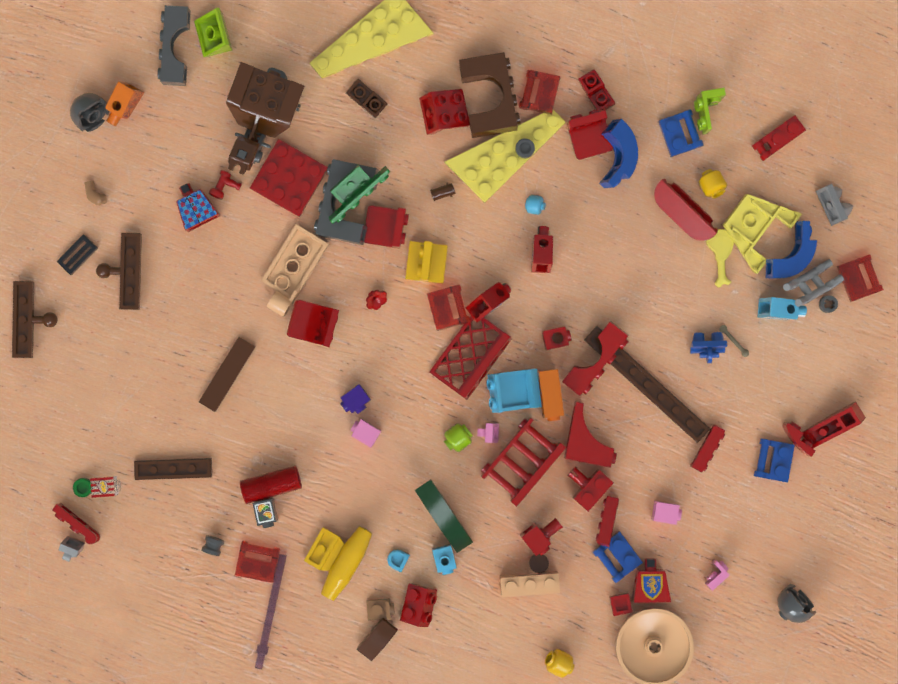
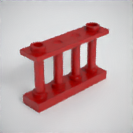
M532 418L524 419L519 424L518 428L520 430L496 459L491 464L487 463L481 470L483 473L481 477L483 479L489 475L511 494L512 499L510 501L516 507L566 449L560 442L557 445L555 443L552 444L530 425L534 421ZM524 431L548 450L549 455L545 460L543 458L540 459L518 440ZM512 446L535 464L537 469L533 474L527 473L506 455ZM500 460L523 479L525 484L520 489L518 487L515 488L493 469Z

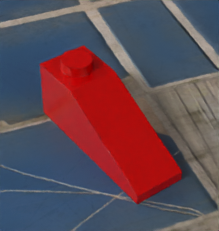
M855 401L803 431V436L813 444L811 448H815L860 425L866 417Z

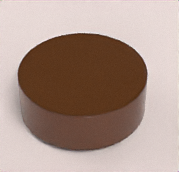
M534 554L530 558L529 565L535 573H543L547 570L549 562L545 555L541 556L538 554L536 556Z

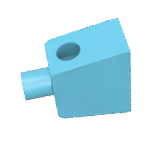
M760 298L757 318L797 320L798 317L806 316L807 307L796 306L793 299Z

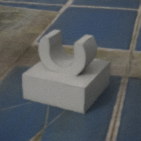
M67 536L59 547V551L64 552L62 559L70 562L71 557H77L80 554L85 543Z

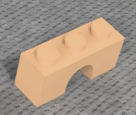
M557 571L533 575H500L502 597L560 593L559 573Z

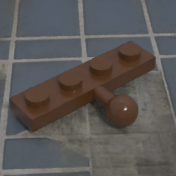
M121 233L120 267H110L108 264L102 263L96 268V274L103 279L108 278L110 275H120V310H140L141 233Z
M13 281L12 358H33L34 324L54 327L58 322V318L52 312H48L44 316H34V282Z

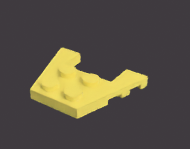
M745 194L723 223V226L751 270L758 274L765 265L766 258L753 249L755 244L775 217L788 228H792L802 214Z

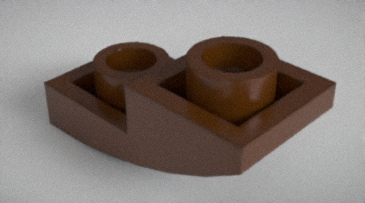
M359 79L345 93L374 118L388 104Z
M382 618L371 629L370 634L358 645L357 650L372 661L388 644L398 629Z

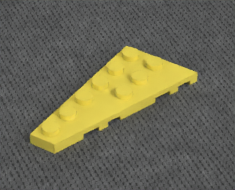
M384 0L313 59L310 65L323 79L351 66L361 64L366 60L396 50L406 44L416 42L426 36L434 35V33L406 0Z
M551 109L518 125L517 131L502 133L444 163L485 203L531 158L524 159L517 155L515 148L518 141L521 139L531 140L535 146L534 155L566 122Z

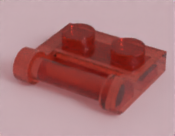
M527 70V82L519 108L552 115L561 77ZM539 79L535 103H530L534 81Z
M870 254L837 266L839 274L844 278L843 284L850 302L884 290L877 279ZM859 264H864L873 288L867 289Z
M461 285L427 293L437 331L470 322L461 296ZM449 294L454 296L459 314L457 319H454L448 299Z
M242 541L235 575L273 583L280 548L274 547V549ZM246 551L272 556L271 562L245 557Z

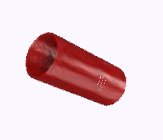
M295 465L272 473L268 472L263 475L261 474V476L240 480L241 493L246 504L302 489L299 472Z

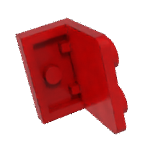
M600 109L590 111L587 116L582 117L581 114L570 117L571 120H568L567 127L575 156L578 160L613 150L610 142L602 135L607 128L606 110L600 111Z
M373 205L369 206L365 223L367 232L364 243L400 249L401 244L405 243L406 238L403 228L404 225H408L409 219L406 209L398 208L397 210Z
M298 299L294 303L287 336L330 347L335 325L338 321L339 310Z

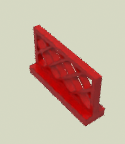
M472 316L469 317L429 372L466 400H468L512 340L511 336L485 318L481 319L483 329L472 330L471 323L474 320ZM495 330L499 335L495 340L487 341L486 331ZM483 332L485 342L474 343L473 333ZM470 334L471 344L461 346V336ZM485 345L486 353L483 356L476 357L474 346ZM472 347L473 357L463 359L461 349ZM459 349L460 359L449 361L450 351ZM474 360L475 368L472 371L465 372L463 362ZM461 362L462 373L451 374L450 364ZM447 364L449 375L440 376L436 373L440 365ZM463 376V384L459 389L453 385L452 377Z

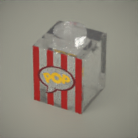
M117 476L90 478L92 498L117 496L118 492L121 491V482L117 480Z

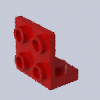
M462 89L433 91L419 98L427 135L435 134L443 129L470 126Z

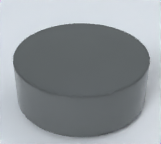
M521 139L516 144L515 150L519 157L526 159L533 155L535 146L531 140Z

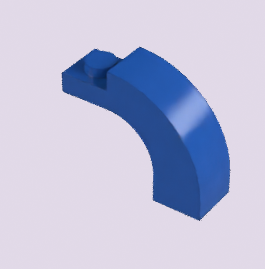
M623 119L612 120L602 133L612 145L615 153L613 166L599 183L603 188H614L621 182V179H630L637 165V141L633 131Z
M797 221L795 223V245L787 257L783 259H766L765 278H788L800 273L808 266L817 246V240H810L812 234L810 221Z

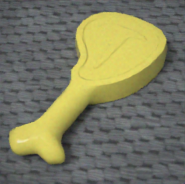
M718 229V233L714 237L706 240V245L715 254L718 266V278L715 281V285L721 287L723 284L729 285L731 283L726 277L725 261L732 252L734 241L725 229Z

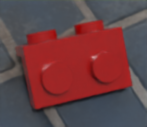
M409 583L400 621L417 627H429L432 621L433 607L437 600V590Z

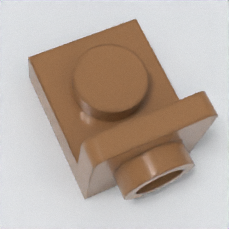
M390 598L367 600L368 620H380L382 618L391 620V615H395L394 603H390Z

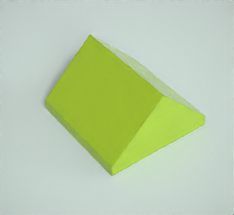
M215 8L194 21L203 57L232 51L224 16L220 8Z

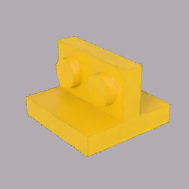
M410 241L405 279L443 284L448 245L433 244L429 241L424 243Z

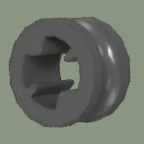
M831 295L822 297L819 301V308L825 313L833 312L838 307L837 299ZM825 300L833 302L831 309L824 307V304H826Z

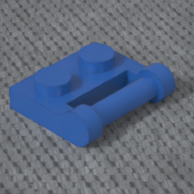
M691 109L658 121L670 157L704 146L703 141L699 139L694 125ZM685 119L693 142L692 144H687L679 120Z
M760 438L759 444H761L757 471H754V476L788 483L795 445ZM772 446L773 452L769 473H766L764 470L768 448Z
M620 531L611 537L610 547L600 545L592 551L595 557H599L613 576L612 580L615 583L619 582L624 576L643 563ZM607 548L611 551V553L622 566L623 569L620 572H618L613 563L604 553V551Z

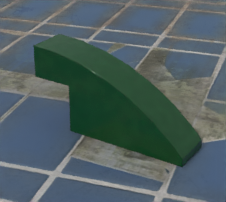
M432 479L415 489L426 509L457 553L473 543Z

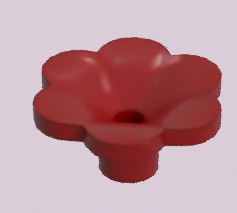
M379 290L369 292L366 298V307L378 310L381 305L387 302V293Z

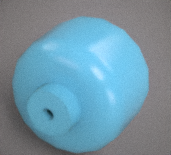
M530 195L525 204L527 212L535 215L541 214L542 210H545L546 207L543 197Z

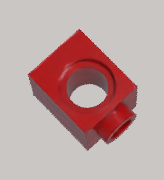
M565 326L542 331L545 350L569 346V341H572L570 330H566ZM554 333L562 335L561 343L553 342L552 336Z

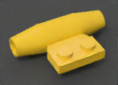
M359 526L344 543L337 534L325 527L321 529L304 561L318 570L329 571L321 591L323 596L334 601L347 586L366 553L372 532Z

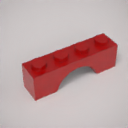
M610 321L598 336L602 345L600 359L589 367L574 366L562 382L579 396L582 393L586 395L593 387L590 383L594 378L598 380L605 372L602 368L606 363L610 365L617 357L614 353L618 348L622 350L629 342L626 339L629 335Z

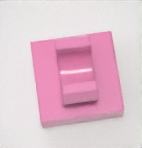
M486 423V429H478L477 436L485 437V443H498L499 424Z

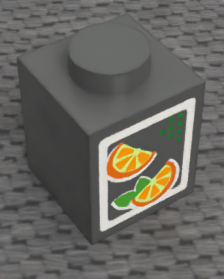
M271 498L252 503L257 526L262 525L263 528L274 526V522L278 521L274 499Z

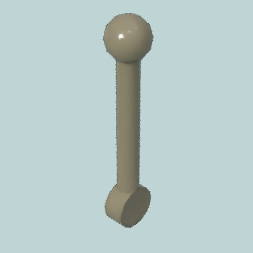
M725 325L720 326L719 331L728 336L742 352V356L747 357L749 351L744 349L727 331Z

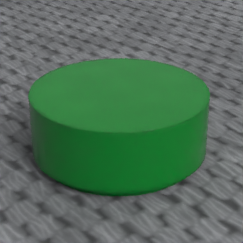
M87 478L76 480L73 484V492L78 497L89 496L92 493L91 490H93V487H91L92 482Z

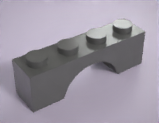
M165 5V11L161 12V22L164 23V28L160 31V41L163 44L162 49H159L161 68H158V79H160L163 85L186 86L187 66L178 61L173 52L176 38L181 33L190 30L191 11L185 6Z

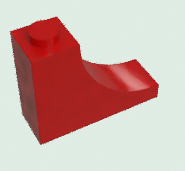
M575 402L564 458L611 468V464L616 462L617 453L614 452V448L603 445L592 436L584 420V403Z

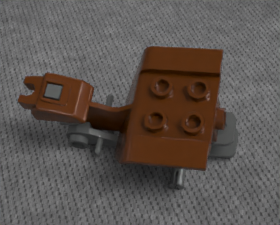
M240 63L227 97L226 105L237 124L247 128L245 135L235 133V136L238 138L228 158L229 170L233 171L236 165H240L239 173L244 175L246 170H251L253 163H260L263 152H260L262 146L266 148L271 147L269 144L264 143L266 135L275 138L290 128L295 111L299 112L301 104L298 103L305 85L287 80L286 74L281 70L269 68L266 72L246 63Z

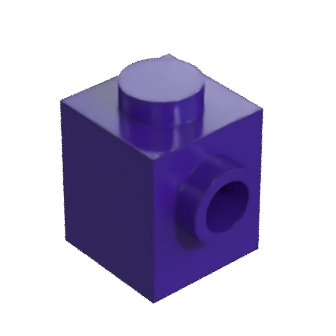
M359 384L341 397L342 402L340 404L346 412L350 411L351 413L356 412L359 414L367 408L365 404L371 399Z

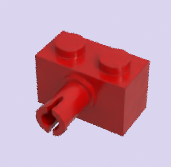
M575 466L572 471L577 474V477L572 472L567 475L580 486L578 492L572 498L589 512L614 482L599 469L591 477L587 478Z
M554 518L544 528H539L536 523L532 524L520 536L536 556L538 554L542 556L550 550V537L563 528V526Z

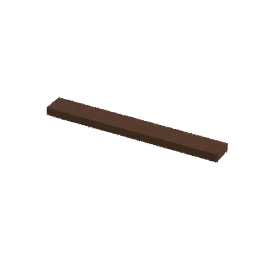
M596 326L584 341L602 355V345L598 338L602 330ZM618 348L614 353L617 357L611 365L698 443L710 428L626 351Z

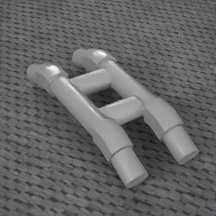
M828 259L800 277L785 283L783 289L789 291L799 286L805 294L795 300V305L800 307L830 291L843 282L844 278L840 274L827 283H823L818 275L833 265L832 261ZM811 279L817 286V289L811 291L806 281Z

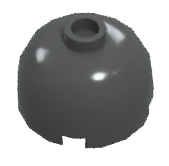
M85 93L78 96L70 108L72 121L81 131L91 132L104 123L105 120L102 118L105 114H109V111L105 109L107 102L93 93Z
M789 584L779 594L777 599L780 609L779 614L784 620L803 623L816 614V611H812L814 605L803 591L799 590L797 592L793 589L796 586Z

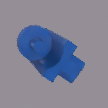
M722 332L712 333L711 341H705L704 333H694L690 354L699 353V358H706L707 364L712 363V358H719V353H725L727 340L724 341Z

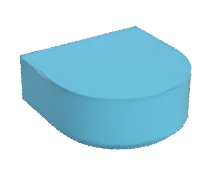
M393 550L389 553L387 561L391 568L402 572L410 555L402 550Z

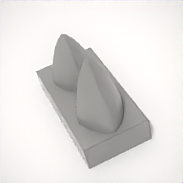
M830 184L816 191L831 226L848 219L853 205L840 202L841 188Z

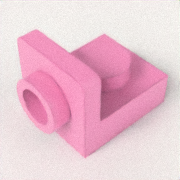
M715 559L712 563L719 571L717 573L713 571L706 578L708 581L705 583L712 591L730 576L726 572L729 568L722 561L718 562Z

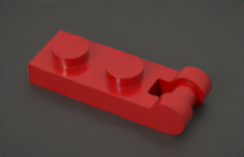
M794 115L753 144L752 147L761 155L760 159L764 161L805 132L806 129L796 115ZM767 143L770 149L767 151L763 144Z
M62 503L56 504L52 509L56 513L55 517L62 522L66 521L70 524L69 528L72 531L84 535L87 544H94L100 540V534Z

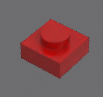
M629 593L609 596L613 616L633 613Z

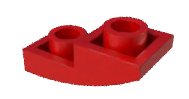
M595 69L578 79L595 109L605 111L615 105V101L605 88L604 82Z
M792 421L790 424L784 422L782 426L791 442L805 455L812 457L816 450L811 448L813 444L805 439L800 440L804 434L800 431L801 427Z

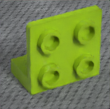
M725 88L701 91L694 101L695 111L699 113L697 126L699 131L702 130V135L707 134L712 129L708 107L718 105V102H721L726 96Z

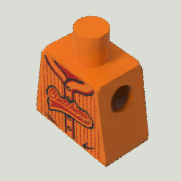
M118 81L105 109L111 112L106 121L113 126H117L121 118L128 119L144 92L130 83Z

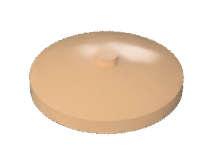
M647 608L637 611L625 620L617 634L616 655L625 673L640 684H670L687 671L693 658L694 643L688 626L676 614L665 609Z

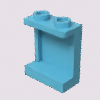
M537 369L487 375L486 385L490 392L489 407L492 409V413L542 407Z

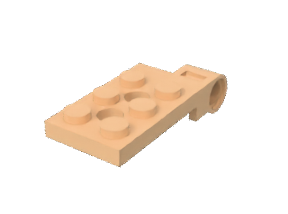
M297 224L294 226L261 280L276 290L267 308L282 317L287 314L329 246L327 242ZM301 245H305L308 248V253L304 256H300L297 252L298 247ZM294 261L298 264V269L295 272L288 271L287 265L289 262Z

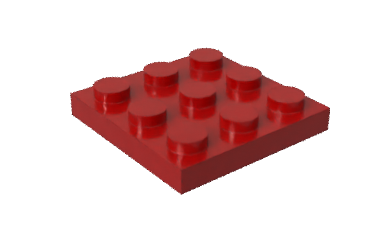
M278 139L250 189L300 217L327 172L328 167Z

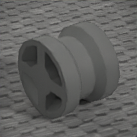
M206 535V544L202 547L201 551L214 556H220V547L224 544V540Z

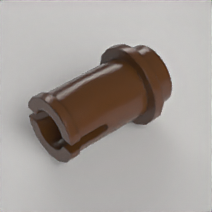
M448 182L444 186L430 190L434 201L448 196L453 197L452 195L456 194L453 184H448Z

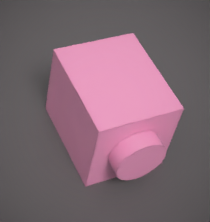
M363 419L360 422L356 421L351 428L353 432L351 436L370 448L381 433V430Z
M654 501L651 520L677 525V521L681 520L682 509H679L680 506L677 504Z

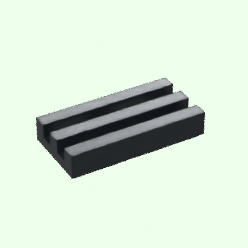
M83 234L57 263L70 275H73L98 247ZM85 241L86 244L64 264L63 262ZM90 246L91 249H90L71 269H69V267H70V266L87 250V248Z

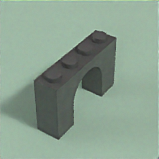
M335 159L332 160V164H329L327 169L328 181L323 186L324 198L319 204V220L317 219L314 225L315 234L318 236L364 245L367 226L345 220L336 221L332 224L329 220V216L336 211V197L330 190L359 164ZM359 165L370 178L379 172L377 168Z

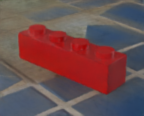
M712 425L690 467L701 473L706 471L708 461L712 460L714 450L718 449L719 441L723 440L725 436V430Z
M607 496L604 499L603 506L605 508L604 511H601L602 522H599L598 526L600 532L596 535L598 545L610 547L619 498Z

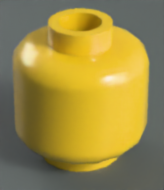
M708 169L701 174L702 177L698 183L706 197L715 199L725 193L727 183L719 170L712 171V169Z
M560 649L550 651L545 658L547 671L558 677L563 678L574 670L575 665L573 664L572 655Z

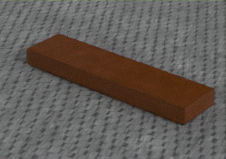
M238 337L199 403L214 412L217 411L254 351L255 346Z
M212 458L134 461L135 480L212 477Z

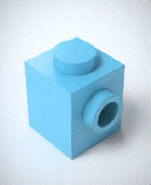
M451 544L432 549L437 572H442L443 575L453 573V569H456L457 566Z

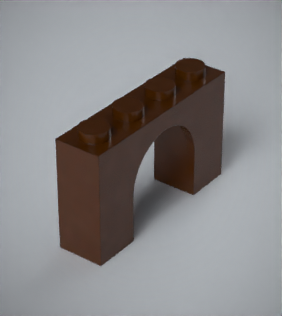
M505 53L459 60L462 84L488 80L497 84L503 93L502 102L494 110L469 115L472 138L517 131L518 124H521L519 113H515L514 106H517L516 95H512L511 92L514 83L513 77L508 75V70L511 67L509 58H505Z

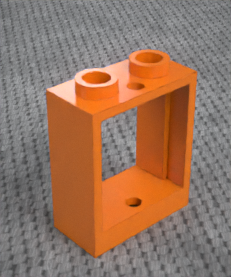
M558 369L538 372L543 418H547L548 421L560 420V416H564Z

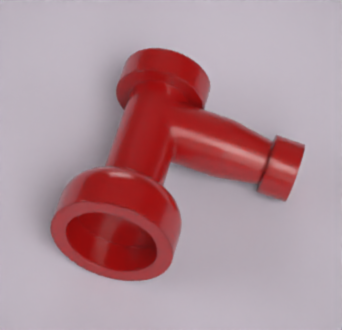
M221 170L219 173L221 176L216 187L211 188L208 194L223 200L224 192L222 190L225 185L240 190L242 183H237L230 179L231 174Z

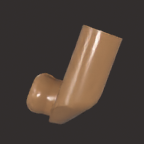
M94 181L84 182L89 201L95 205L107 202L105 194L100 195L96 192Z

